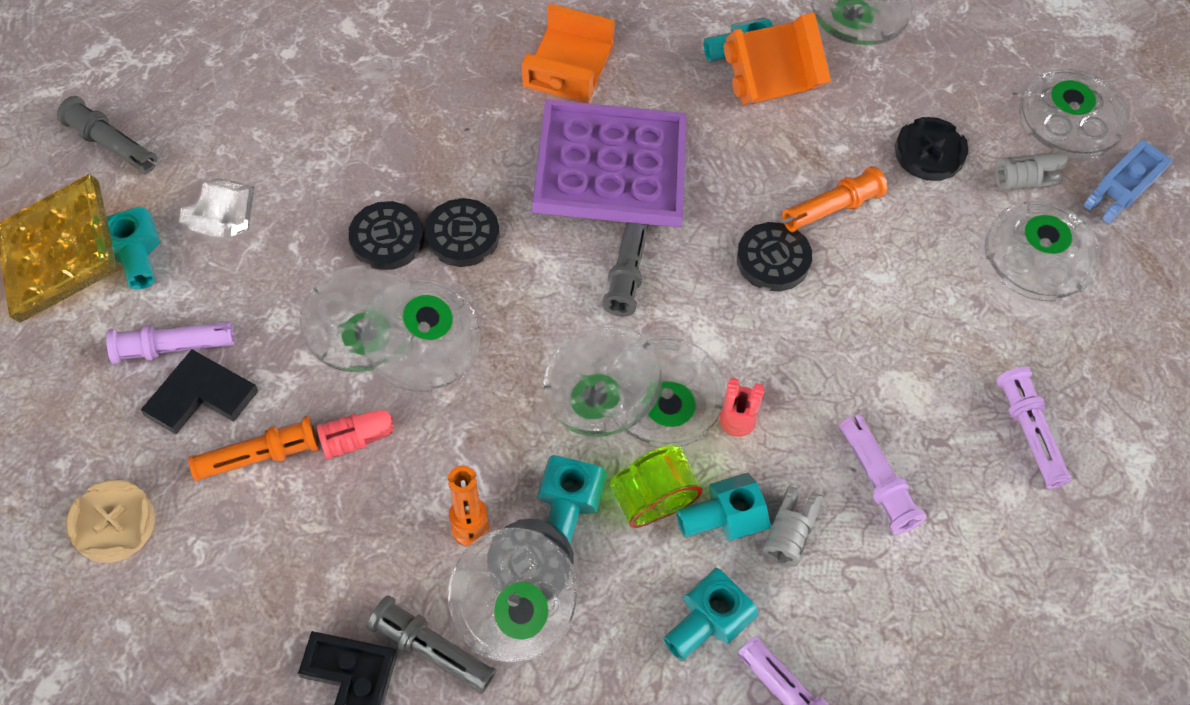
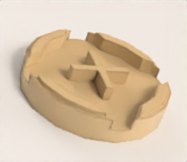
M111 479L95 483L86 489L88 491L80 499L77 497L70 506L66 518L67 537L81 555L94 562L112 563L124 560L141 550L151 537L156 521L154 506L144 491L135 484L124 480Z

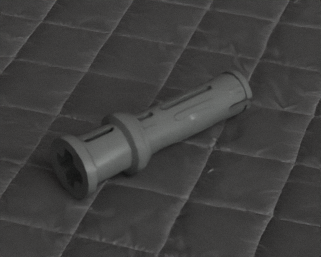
M70 96L60 104L57 110V120L62 125L71 126L79 131V135L85 141L98 142L133 166L141 174H147L153 170L155 164L147 159L157 162V156L111 126L105 114L100 111L91 110L86 106L84 100L78 96Z
M625 223L618 260L608 274V281L610 282L609 291L602 300V307L612 315L626 317L634 314L636 311L637 302L634 298L636 289L642 284L639 266L649 224Z
M390 595L385 596L380 601L367 623L368 630L373 633L380 631L396 641L398 649L403 652L407 651L410 653L414 650L444 671L477 690L479 694L484 693L496 673L495 668L489 667L459 646L429 629L426 618L420 614L414 617L395 605V599Z

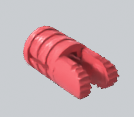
M731 378L727 383L723 410L720 415V424L729 435L742 437L753 431L765 391L762 384L755 383L754 388L751 389L740 386L738 384L739 379Z
M381 409L380 411H371L358 416L356 413H353L347 417H340L337 420L316 425L326 459L330 460L333 457L342 456L348 452L352 453L355 450L367 448L366 444L381 440L382 437L390 436V433H393L392 429H394V422L390 412L388 413L387 410L383 411Z

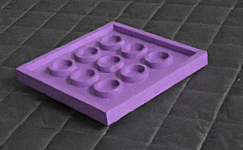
M545 99L532 213L681 228L684 204L686 113Z

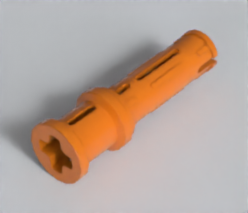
M875 166L866 168L862 175L855 178L845 177L839 181L835 189L791 208L784 209L782 211V220L796 217V219L786 222L784 225L789 231L794 232L843 208L855 210L867 199H879L887 193L888 185L886 178L881 170Z
M308 415L302 418V422L279 429L275 425L271 426L268 430H265V435L230 444L199 455L189 456L188 462L194 480L198 482L201 479L271 458L274 462H283L288 455L311 449L312 452L319 451L320 449L312 420Z
M460 465L453 468L448 474V485L453 502L449 509V520L452 525L454 539L465 547H474L484 542L489 534L488 513L485 504L479 499L475 471L468 466ZM462 480L465 481V484H466L465 487H462V486H461V481H462ZM471 518V523L467 524L466 519Z

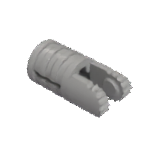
M1063 152L999 158L995 166L997 185L1001 191L1061 184L1063 173H1060L1057 169L1060 170L1066 167L1069 159L1068 155Z
M792 486L787 487L776 514L775 522L772 525V531L768 535V541L762 549L769 559L785 566H797L799 564L800 555L804 550L808 535L812 531L824 496L812 493L801 515L793 511L798 501V489Z

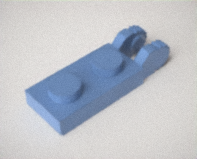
M1142 139L1101 180L1097 189L1094 190L1084 203V207L1091 211L1108 194L1116 202L1106 210L1102 220L1111 224L1125 207L1129 208L1168 169L1173 159Z

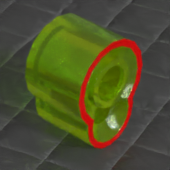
M677 445L664 446L644 454L629 467L617 473L610 481V486L629 526L632 528L643 527L659 519L676 514L677 509L690 506L702 494V487L682 448Z

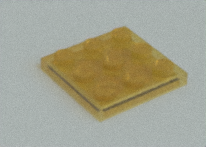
M91 174L81 177L0 222V262L10 318L21 323L118 271L100 183Z

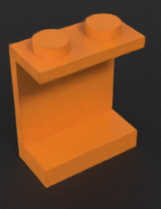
M549 3L547 8L548 28L535 55L526 53L522 62L523 87L582 103H589L614 45L615 20Z
M815 12L801 15L791 23L742 33V29H737L726 37L724 54L729 64L732 63L735 75L732 79L733 91L735 96L740 98L742 106L819 89L831 82Z

